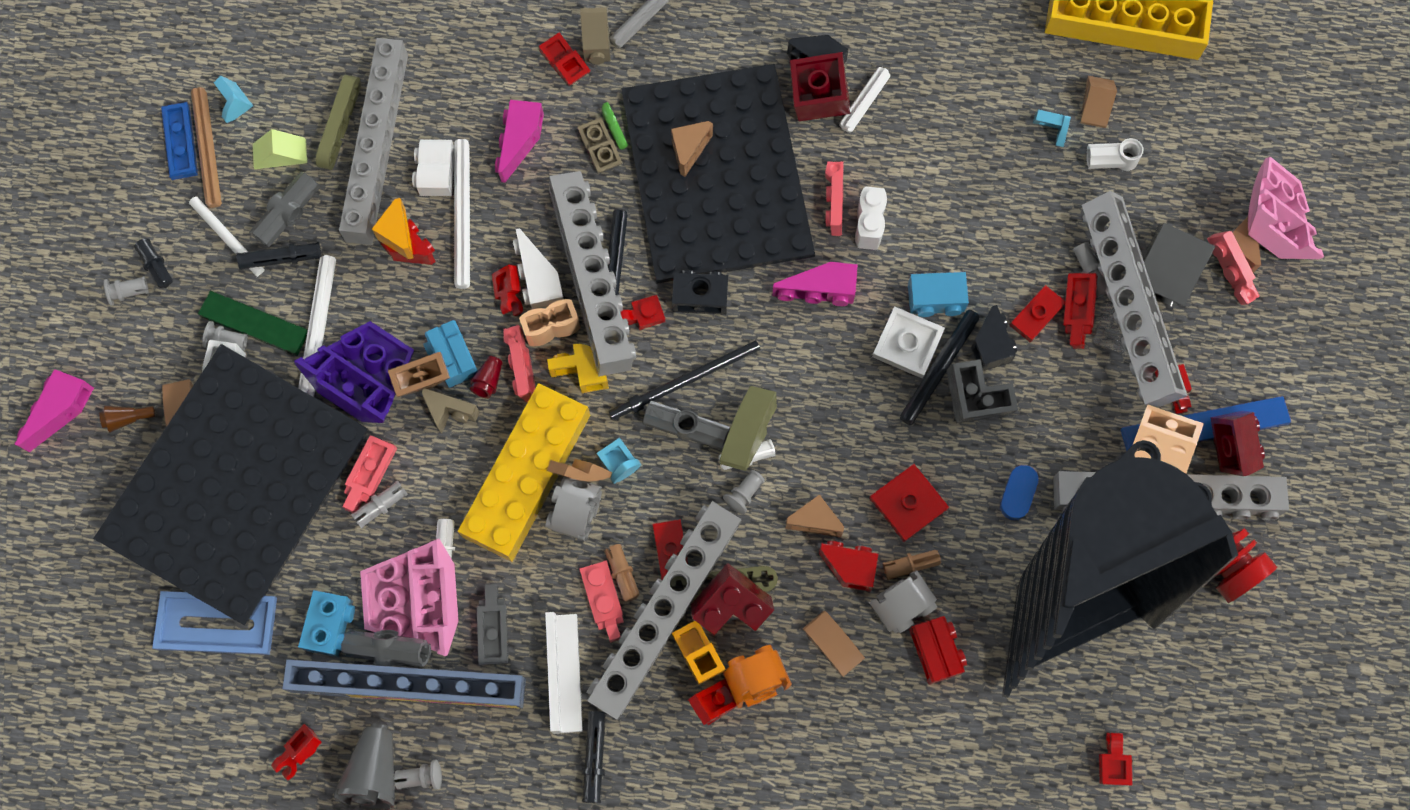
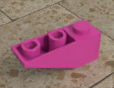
M510 100L509 109L504 110L503 125H506L505 133H501L499 137V148L502 149L501 157H497L495 161V172L499 173L500 180L503 183L509 179L540 139L544 117L541 103Z
M838 262L823 264L774 283L772 296H776L782 301H792L794 298L805 299V302L811 304H818L821 301L832 302L835 306H847L848 303L853 304L858 264Z
M54 369L51 376L45 380L43 391L38 401L32 405L26 424L20 428L15 445L27 452H31L82 412L94 388L82 379Z

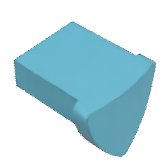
M220 76L214 82L227 100L222 112V118L226 123L235 120L253 107L236 82Z
M1038 110L1035 113L1033 123L1057 128L1058 134L1055 146H1064L1071 117Z
M620 438L597 452V456L606 469L612 472L610 479L613 484L627 478L642 465L638 459L632 456Z

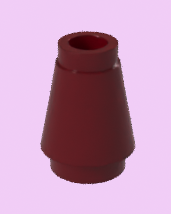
M488 356L487 360L470 381L472 393L485 399H489L492 394L496 393L503 365L499 358Z

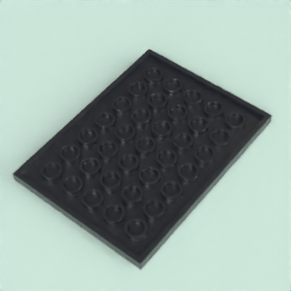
M775 64L621 88L656 284L673 281L674 273H680L683 270H691L696 272V274H707L712 271L723 273L815 257ZM709 121L713 123V136L684 177L679 171L672 143L671 129Z
M220 344L93 539L247 626L369 429L225 345Z

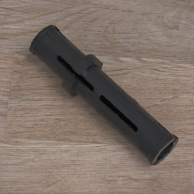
M319 242L303 245L290 243L288 247L236 253L239 270L284 263L297 265L299 261L320 259L322 257Z
M588 711L585 768H582L581 775H584L582 803H601L602 776H605V769L602 768L606 713L601 711ZM595 729H597L596 754H593ZM595 760L594 786H591L592 763Z

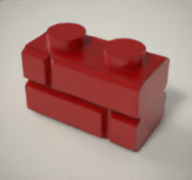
M945 616L914 625L909 629L929 685L965 672L964 666H967L966 657L962 649L957 650L953 640L957 638L955 627L951 621H946Z

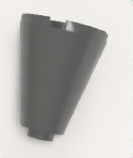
M373 723L370 727L363 729L336 787L334 799L337 802L350 806L352 801L360 804L361 809L389 810L390 806H394L393 733L388 730V726Z

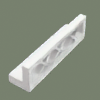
M546 612L550 731L553 734L583 732L577 614L556 615L555 612Z

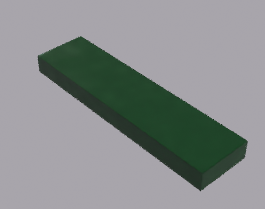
M211 290L198 312V315L204 319L213 321L241 334H247L248 337L295 356H298L307 339V329Z

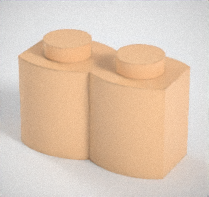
M570 299L553 302L546 309H532L519 318L529 346H541L550 342L554 337H567L580 329L579 319L573 302Z

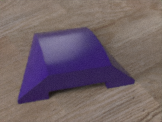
M369 321L342 335L341 340L327 347L321 346L317 349L316 353L305 359L300 357L294 361V364L317 393L359 421L384 423L396 395L388 370L410 363L414 349Z

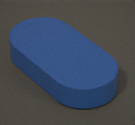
M1020 465L1009 475L1000 502V510L1010 520L1023 518L1030 509L1038 485V474L1032 467Z

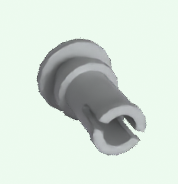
M145 276L122 282L114 280L113 284H110L108 279H105L103 283L104 294L110 306L114 305L115 299L124 301L125 297L149 293Z
M209 321L204 329L202 344L204 348H207L209 340L236 343L244 351L248 336L247 334L224 330L222 326L214 328V322Z
M750 470L742 483L731 490L732 495L727 493L723 496L724 501L734 511L745 514L747 512L745 505L751 503V497L765 482V479L755 470Z
M432 760L430 766L422 764L420 768L396 770L394 780H403L395 782V786L397 789L416 786L429 788L432 784L434 790H439L442 784V771L438 760Z

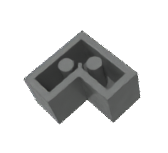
M981 360L953 363L946 369L956 424L1009 416L1018 411L1013 383L986 387Z

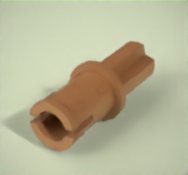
M621 544L610 546L611 551L605 549L604 553L613 572L611 574L612 579H616L623 599L626 602L635 600L639 596V590L631 573L633 567L628 565Z
M937 550L914 556L908 553L906 557L883 562V568L887 580H891L903 575H909L916 570L919 571L941 564V558Z

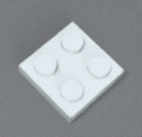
M894 306L872 357L923 379L945 328Z

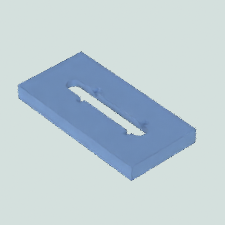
M161 591L152 649L270 655L277 597L264 596L251 618L254 622V627L251 630L184 628L179 623L182 617H230L187 592Z

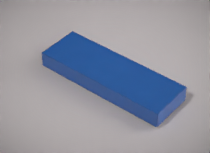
M188 102L162 106L169 177L171 180L198 176L190 105Z

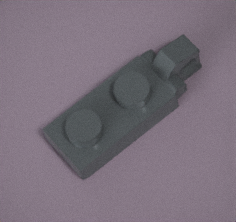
M485 584V600H479V606H477L478 663L480 666L509 664L507 606L505 598L499 599L497 584Z

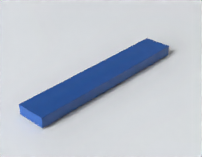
M1283 396L1183 415V417L1204 423L1198 442L1214 439L1210 417L1234 412H1254L1259 421L1260 430L1291 423ZM1140 424L1123 427L1120 430L1126 451L1133 445Z

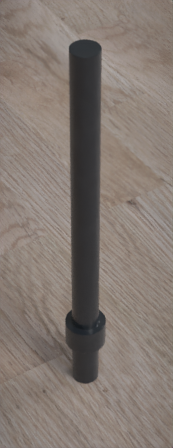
M755 340L640 396L636 394L628 398V402L609 410L610 417L614 421L632 411L635 414L643 410L644 406L649 404L650 401L662 398L759 351L760 346Z

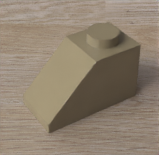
M607 7L580 8L585 62L598 65L605 61H611Z

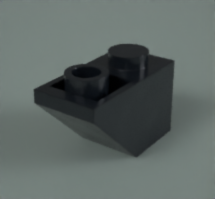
M829 35L791 38L788 42L787 55L790 60L842 52L845 64L849 49Z
M997 305L991 307L971 346L975 359L981 360L983 371L1011 363L1016 356L1015 353H1017L1016 343L1012 337L1009 338L1006 330L1008 327L1006 316L1004 313H1000Z

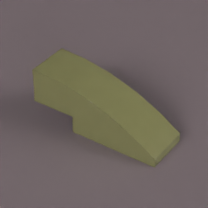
M754 386L749 387L725 441L719 460L721 465L743 471L747 470L767 435V425L777 409L776 392Z

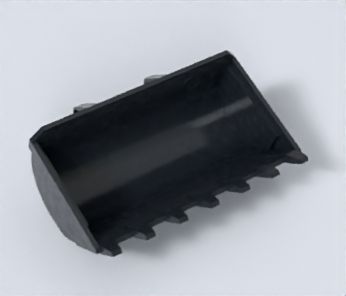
M1145 440L1137 441L1119 460L1102 467L1092 477H1086L1024 570L1016 592L1002 697L1008 698L1012 689H1016L1020 680L1025 679L1028 670L1032 671L1034 667L1134 620L1142 618L1153 629L1159 627L1238 556L1232 531L1221 515L1218 516L1212 507L1210 490L1202 483L1194 482L1186 473L1175 466L1161 461L1160 450L1154 443ZM1145 451L1151 458L1135 457V452Z

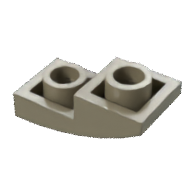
M602 117L577 127L578 133L598 174L622 164Z

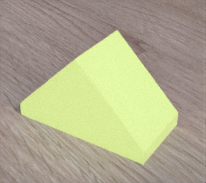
M271 129L253 143L254 169L307 163L306 139Z

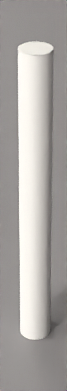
M193 197L189 201L194 210L235 254L248 252L198 197ZM263 267L249 268L257 277L264 272Z

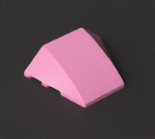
M1266 158L1259 169L1253 186L1248 212V235L1280 259L1323 258L1322 249L1315 247L1312 236L1317 234L1315 227L1307 222L1305 213L1310 210L1301 181L1273 158Z
M440 539L360 571L364 629L372 632L395 630L398 632V636L427 640V643L431 644V650L437 651V654L443 656L448 655L458 624L455 565Z

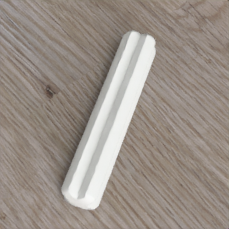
M878 67L851 105V114L844 115L839 123L843 131L851 133L886 84L890 78L886 68Z

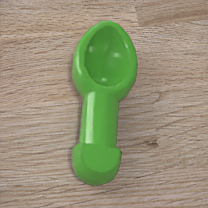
M603 103L602 115L616 144L621 150L627 148V141L609 103Z

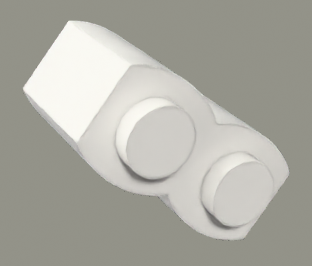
M420 140L419 148L414 149L415 164H418L417 172H413L412 175L413 187L417 188L420 196H452L454 145L452 140Z
M864 187L861 192L857 209L858 224L855 233V242L858 248L877 250L881 243L885 228L883 215L887 203V195L884 188Z

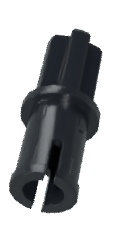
M144 238L137 241L134 248L144 262L143 268L145 271H149L159 288L169 287L173 283V279L164 265V258L157 254L150 239Z

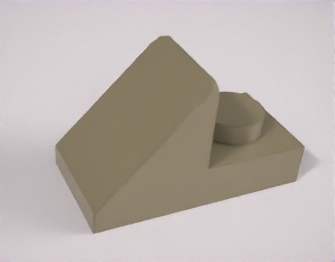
M423 388L422 395L441 434L450 414H452L451 418L462 423H467L468 420L476 422L479 410L475 404Z

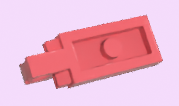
M842 161L827 162L825 172L826 179L831 183V186H827L826 202H831V210H826V227H831V236L842 235L844 169Z
M1232 231L1216 233L1208 237V242L1216 246L1212 253L1217 257L1225 278L1235 290L1234 296L1239 303L1246 305L1258 298L1259 294L1252 281L1255 279V276Z
M516 325L504 329V342L510 347L511 354L508 355V362L510 368L514 370L515 380L512 381L514 392L517 396L528 402L536 387L529 349L525 345L523 328Z
M369 436L345 483L346 489L344 493L348 497L343 508L346 511L354 513L360 509L363 502L368 503L370 501V497L374 495L397 450L395 445L374 436Z
M607 560L580 568L595 623L598 625L599 630L606 628L610 643L619 640L621 636L617 625L624 623L623 612Z

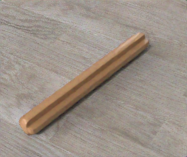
M202 87L193 88L191 90L205 204L208 208L220 207L222 202L207 92Z

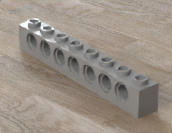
M376 39L339 232L346 243L372 245L374 232L372 228L377 222L408 59L403 40Z
M581 171L550 176L549 192L598 376L630 371L632 362L636 359V350L634 344L629 343L627 335H629L627 319H622L620 311H623L620 295H615L616 279L614 272H609L607 265L610 264L607 248H602L603 232L601 226H596L595 223L597 212L595 204L590 203L588 198L591 196L589 182L583 180ZM591 269H592V270H596L597 272L591 273V272H588L587 270H591ZM594 293H602L603 296H596ZM602 316H607V317H609V318H611V319H610V320H602V319H600V317H602ZM614 340L617 342V344L611 345L608 344L606 341Z
M1109 191L1082 205L1084 211L1083 221L1090 230L1092 236L1090 243L1100 261L1098 269L1106 280V294L1113 303L1115 309L1113 316L1123 334L1121 338L1122 345L1129 353L1131 359L1129 367L1132 374L1137 378L1139 398L1145 405L1159 408L1188 395L1123 197ZM1110 221V226L1105 231V226ZM1118 245L1117 252L1113 255V249ZM1126 269L1124 278L1120 279L1121 273ZM1134 294L1132 303L1128 304L1130 296ZM1140 319H1142V325H1141V327L1137 330V329H1136L1137 322H1138ZM1150 344V351L1145 355V347ZM1158 369V377L1153 381V373Z
M1058 471L1053 477L1054 510L1064 511L1085 478L1092 477L1096 472ZM1187 474L1194 482L1202 483L1210 490L1212 507L1218 516L1233 515V519L1243 520L1251 518V515H1261L1262 520H1277L1280 515L1289 511L1287 477ZM1222 492L1230 496L1231 504L1226 503L1222 499ZM1250 493L1258 497L1259 505L1252 502Z
M713 501L709 507L703 505L695 518L699 522L694 531L688 529L680 542L684 546L678 556L673 554L665 566V569L668 570L663 580L659 578L656 580L649 592L653 595L647 605L641 604L634 615V618L637 619L632 630L627 627L618 641L622 645L616 655L611 653L602 667L606 669L604 675L600 680L595 678L586 692L590 695L587 700L588 702L616 720L620 719L741 524L742 519ZM705 528H713L718 536L714 541L706 542L701 538V532ZM691 552H698L702 556V562L696 567L689 566L686 563V556ZM676 576H682L687 581L686 588L679 592L674 591L670 587L671 580ZM668 601L671 604L672 609L667 616L656 614L655 606L658 602ZM646 625H651L656 630V636L651 641H643L640 638V630ZM630 650H636L640 654V662L634 667H629L624 662V656ZM614 675L622 676L625 682L623 689L619 692L611 691L608 685L610 678Z

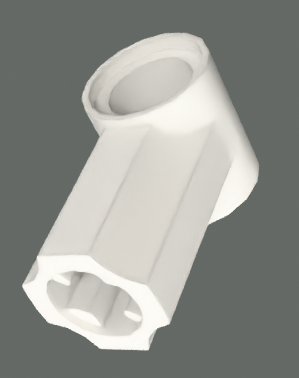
M1132 138L1125 139L1122 143L1088 144L1086 155L1088 168L1133 170L1143 154V146L1138 140ZM1124 152H1128L1132 154L1134 157H1127L1124 155Z

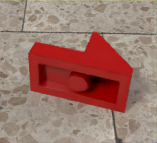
M726 679L688 699L703 725H710L737 707Z

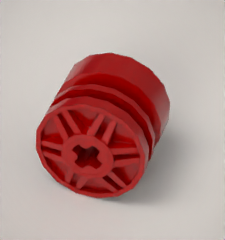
M1245 528L1232 533L1238 556L1217 574H1221L1224 578L1216 586V589L1227 603L1248 592L1278 568L1265 552L1254 557L1249 554L1257 544L1254 539L1242 546L1240 541L1249 535Z

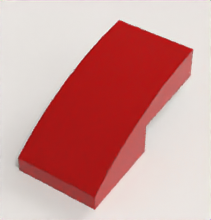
M560 32L538 46L541 54L569 86L591 71L578 52L572 50Z

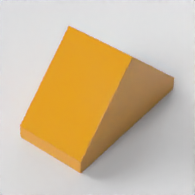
M401 198L394 199L377 221L372 231L377 240L407 259H412L414 257L406 209Z

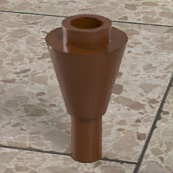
M104 405V411L99 412L102 428H107L110 433L139 419L155 417L154 406L135 409L132 407Z

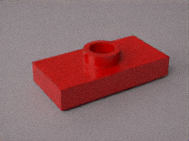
M1045 285L1009 326L1031 343L1064 307L1066 301Z
M681 519L653 524L662 580L668 572L665 569L667 562L673 554L678 556L684 547L680 544L683 538Z

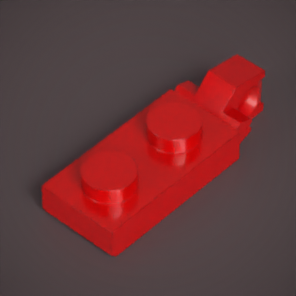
M1096 273L1068 274L1063 325L1065 326V333L1071 334L1070 345H1072L1073 349H1084L1086 334L1092 333L1098 281Z

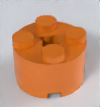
M771 645L757 649L755 651L756 655L746 659L742 655L728 662L729 668L724 672V677L738 708H742L743 702H746L747 707L766 701L778 695L776 689L783 686L785 691L792 685L778 651L773 650Z

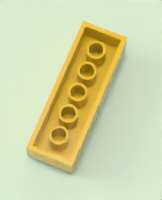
M1050 0L1045 34L1199 60L1209 41L1213 0Z
M538 383L458 530L462 538L513 562L559 476L547 471L550 460L565 464L590 417L588 406Z

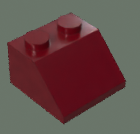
M842 52L790 60L794 108L799 122L851 114Z
M1239 411L1210 417L1219 468L1222 473L1248 476L1264 468L1265 452L1259 442L1258 432L1260 431V424L1254 412Z

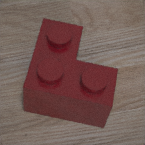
M729 563L723 567L691 603L692 619L713 635L722 628L733 614L756 631L774 611L772 597Z

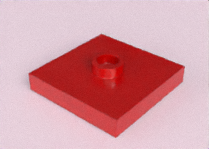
M915 464L911 465L869 497L903 542L907 541L950 508Z

